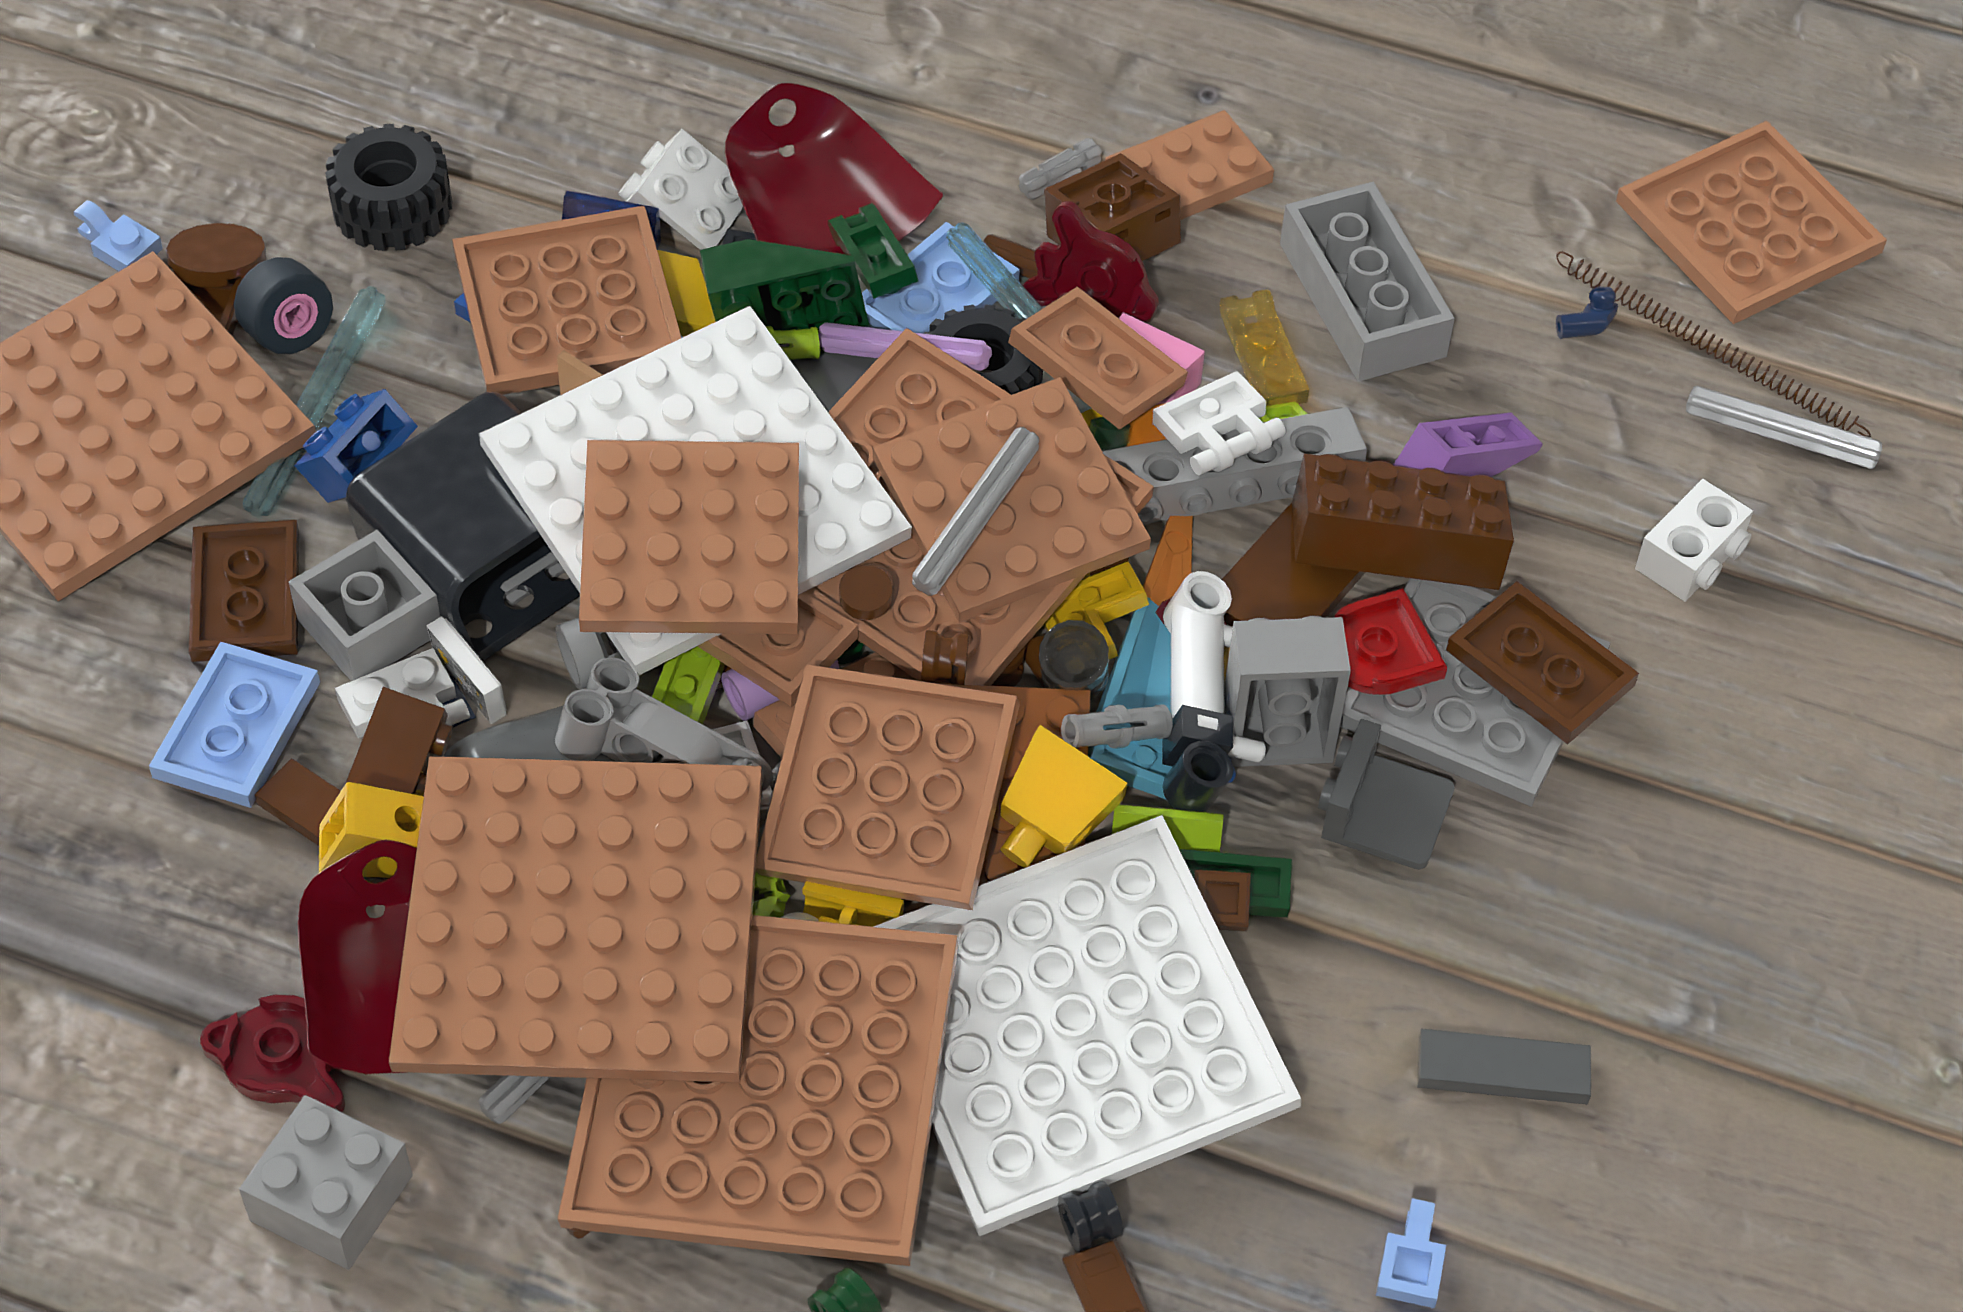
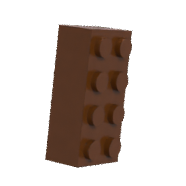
M1303 454L1292 500L1296 563L1500 590L1514 543L1505 481L1495 480L1486 475L1465 476L1444 473L1435 468H1424L1421 470L1399 467L1384 461L1370 463L1348 460L1333 454L1321 456Z

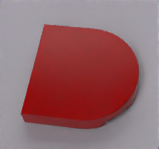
M1404 589L1348 604L1335 614V617L1343 618L1351 670L1348 682L1349 688L1367 694L1386 695L1445 679L1447 666Z

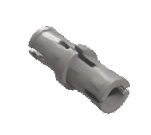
M1118 704L1106 707L1104 712L1066 715L1062 720L1061 734L1063 740L1074 748L1108 744L1110 748L1117 749L1127 747L1131 741L1168 738L1172 731L1173 721L1168 707L1164 704L1127 709L1124 705ZM1123 723L1131 724L1130 728H1121L1113 730L1103 729V726Z

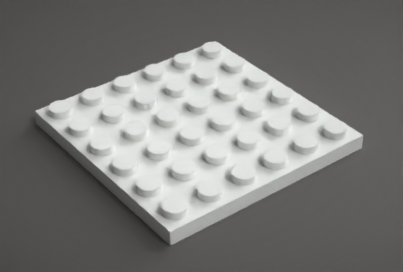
M751 306L479 433L481 447L579 593L581 586L587 440L799 443L798 595L911 538L912 526ZM606 632L624 660L639 675L722 634Z
M1162 815L978 886L973 910L931 904L874 926L878 928L957 935L958 952L931 1125L979 1237L1057 1206L1059 1196L1072 1192L1079 1196L1087 1193L1092 1184L1104 1181L1109 1185L1301 1107V1097Z

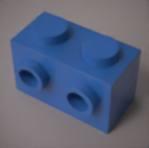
M386 389L360 397L357 393L351 395L334 411L337 420L329 428L323 427L315 432L304 443L303 448L307 452L294 466L327 503L345 498L348 485L357 474L400 447L418 427Z

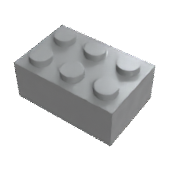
M1308 616L1302 619L1268 620L1265 618H1254L1248 621H1234L1224 687L1225 714L1233 716V735L1263 742L1266 746V752L1263 760L1259 763L1229 756L1233 767L1333 763L1351 671L1342 617L1322 618L1319 616Z

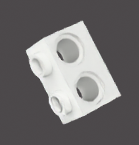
M1702 479L1644 537L1635 569L1686 602L1699 587L1706 590L1714 583L1721 572L1722 563L1728 557L1735 560L1745 550L1751 539V534L1747 532L1753 510Z

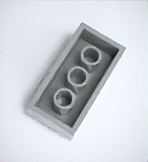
M1374 182L1285 205L1280 245L1357 382L1447 357L1455 318Z

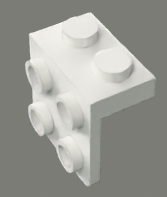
M681 129L665 146L657 141L644 156L640 163L646 170L641 176L635 172L619 191L618 195L624 201L617 210L645 206V209H651L700 250L715 247L738 216L743 205L727 165L686 131Z

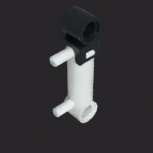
M1204 571L1190 573L1183 580L1163 614L1164 624L1171 633V716L1173 727L1169 737L1162 739V764L1172 766L1164 778L1162 788L1164 797L1174 809L1206 812L1232 779L1234 769L1229 756L1259 763L1263 760L1266 752V746L1263 742L1233 735V716L1225 714L1224 646L1230 647L1233 626L1224 624V614L1230 607L1232 598L1230 590L1224 581L1216 575Z

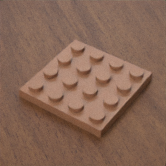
M1764 121L1619 188L1616 202L1733 325L1883 253L1887 239L1768 121Z
M645 206L452 239L487 392H497L505 395L559 385L557 355L563 350L604 375L681 339Z
M1061 377L873 447L872 458L899 510L912 526L911 532L925 557L1016 428L1025 427L1039 437L1038 451L941 587L959 623L1150 549L1151 537Z
M587 440L579 608L580 632L798 634L799 443Z
M806 664L757 854L756 872L767 877L804 883L808 881L852 891L973 910L1020 707L1018 697Z

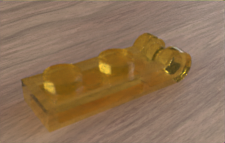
M1270 290L1252 292V297L1239 299L1236 295L1220 298L1221 317L1249 384L1266 400V406L1289 402L1307 403L1309 387L1277 316ZM1256 316L1257 322L1245 323L1244 318Z

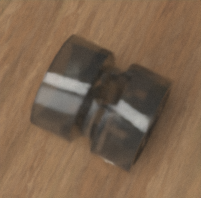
M1067 620L1056 624L1045 634L1039 648L1040 674L1045 688L1073 691L1090 690V700H1093L1103 691L1109 677V648L1103 634L1095 626L1084 621Z

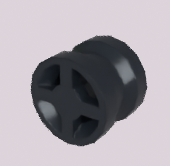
M1104 1181L1092 1184L1087 1193L1079 1196L1072 1192L1059 1196L1058 1210L1061 1222L1069 1242L1077 1252L1090 1248L1095 1239L1104 1237L1112 1240L1123 1236V1223L1118 1205L1111 1189Z

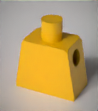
M1040 725L1034 733L1001 804L1000 816L1015 826V829L1000 850L1014 863L1026 868L1029 867L1043 846L1056 855L1075 849L1122 802L1125 797L1127 782Z
M346 782L320 823L319 873L347 855L376 841L393 840L417 848L424 796ZM379 857L365 866L362 875L363 877L390 878L397 869V863L392 858Z

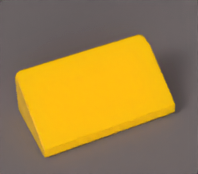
M657 250L681 336L685 337L715 323L706 283L698 259Z

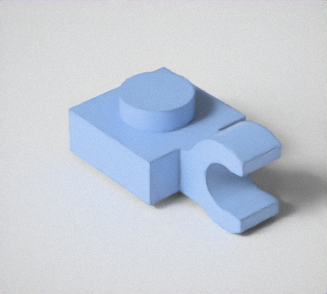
M89 200L85 201L74 211V216L84 221L77 229L83 237L92 241L93 256L117 271H121L152 251L158 254L163 249L159 235L124 214L113 223L98 205Z
M1412 1198L1410 1211L1408 1210L1404 1236L1393 1233L1387 1234L1376 1296L1435 1308L1446 1245L1429 1241L1435 1203Z

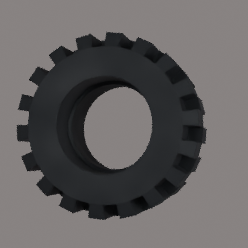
M384 124L383 128L374 129V126L363 128V133L356 134L353 132L345 137L346 143H338L332 150L333 156L328 157L326 162L327 172H325L334 221L337 227H341L342 234L347 239L355 238L356 244L364 248L368 245H374V250L385 251L386 247H395V251L404 250L405 245L413 243L415 246L425 243L424 237H434L440 232V225L447 223L450 218L449 210H452V195L447 162L440 144L437 141L431 142V135L424 131L415 133L414 127L404 125L401 128H395L394 124Z
M974 304L964 306V311L957 312L955 309L945 312L944 320L936 318L930 324L929 332H924V334L983 340L992 350V356L989 358V365L986 369L993 372L978 374L1011 395L1040 385L1043 382V369L1008 343L1012 328L1026 320L1025 318L1016 319L1014 311L1005 309L1002 312L995 310V305L985 304V308L975 309Z

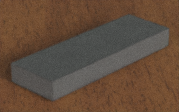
M1421 1028L1418 1047L1417 1088L1588 1105L1591 1097V1045Z

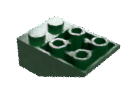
M751 239L700 250L707 292L716 322L751 306L764 326H772L774 331L817 327L819 334V327L824 323L861 327L869 325L854 256Z

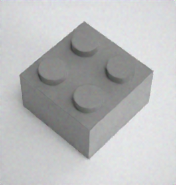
M378 530L288 581L297 620L350 681L385 668L429 642L430 637L426 625L440 618L437 595Z
M304 1095L245 1179L239 1191L251 1222L350 1270L413 1175L404 1142Z

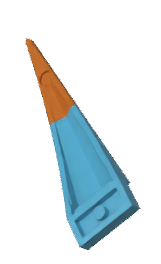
M1170 515L1166 522L1143 584L1149 605L1133 611L1096 712H1104L1106 707L1118 704L1124 705L1127 709L1164 704L1171 713V633L1155 612L1162 601L1171 599L1183 580L1191 573L1193 516ZM1123 723L1103 726V729L1113 730L1121 728H1130L1131 724ZM1152 738L1131 741L1127 747L1117 749L1110 748L1108 744L1088 747V757L1126 781L1127 786L1166 799L1162 786L1164 778L1172 766L1162 764V739Z

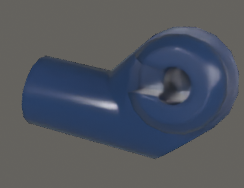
M1610 287L1593 288L1589 293L1590 303L1583 312L1557 315L1556 332L1558 338L1593 336L1604 332L1618 311V304L1615 303V291Z

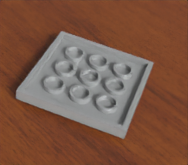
M1410 578L1404 591L1447 666L1445 679L1386 695L1367 694L1349 688L1345 697L1340 727L1355 733L1360 719L1380 724L1381 729L1378 743L1532 807L1564 741L1446 651L1449 637L1495 600L1497 596L1471 586ZM1587 633L1609 650L1611 642Z

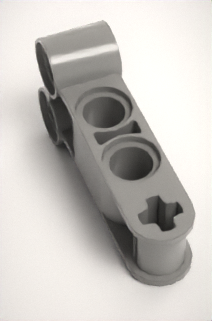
M605 658L596 662L591 670L586 689L573 691L565 700L555 736V745L561 754L571 760L589 761L603 754L616 762L744 766L752 764V766L762 767V791L766 790L772 782L773 773L762 757L637 690L639 674L638 672L635 673L630 664L622 659Z

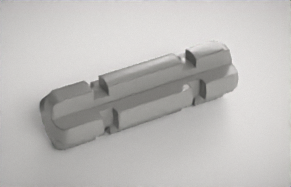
M1086 138L1073 145L1074 151L1072 148H1068L1039 164L1040 170L1034 167L1026 171L1019 177L1020 184L1018 186L1020 191L1028 199H1036L1044 194L1046 187H1050L1082 172L1081 168L1086 170L1100 163V154L1102 152L1100 146L1096 145L1093 139Z

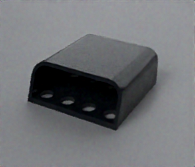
M485 392L373 463L357 474L346 490V501L358 540L378 530L437 595L440 617L447 618L482 662L580 595L570 578L565 581H553L546 576L548 569L544 568L521 583L516 589L527 591L533 595L534 599L528 607L515 610L505 605L507 595L500 588L501 585L552 551L481 447L479 433L523 413L505 396L497 392ZM477 619L487 620L492 624L490 632L480 638L469 637L465 628L469 622Z

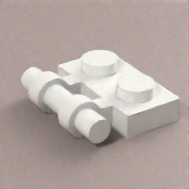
M1238 371L1153 409V425L1180 454L1196 447L1203 451L1190 458L1191 467L1199 476L1212 469L1215 472H1220L1233 465L1234 459L1249 452L1253 454L1261 453L1271 447L1272 441L1286 434L1285 426L1279 418L1276 417L1265 423L1259 419L1265 415L1266 400ZM1237 429L1240 433L1226 441L1221 437V435Z
M434 648L335 688L337 700L358 739L364 737L382 687L445 708L448 715L446 724L452 726L470 718L468 708L462 698L443 706L442 703L456 698L454 684Z

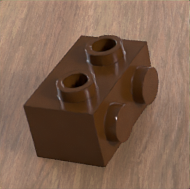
M382 687L346 782L424 796L429 756L434 754L443 756L453 731V726L446 724L448 715L445 708Z

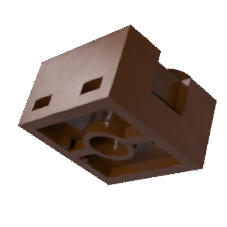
M1121 153L1044 189L1047 237L1058 245H1061L1052 221V214L1059 204L1066 201L1075 203L1093 227L1114 234L1129 243L1142 261L1181 243L1180 195Z

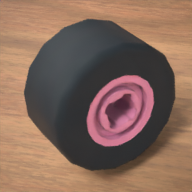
M275 257L260 262L247 272L237 288L234 308L236 319L244 331L260 345L276 354L292 355L309 348L321 338L330 324L333 313L332 294L324 281L306 266L292 258Z

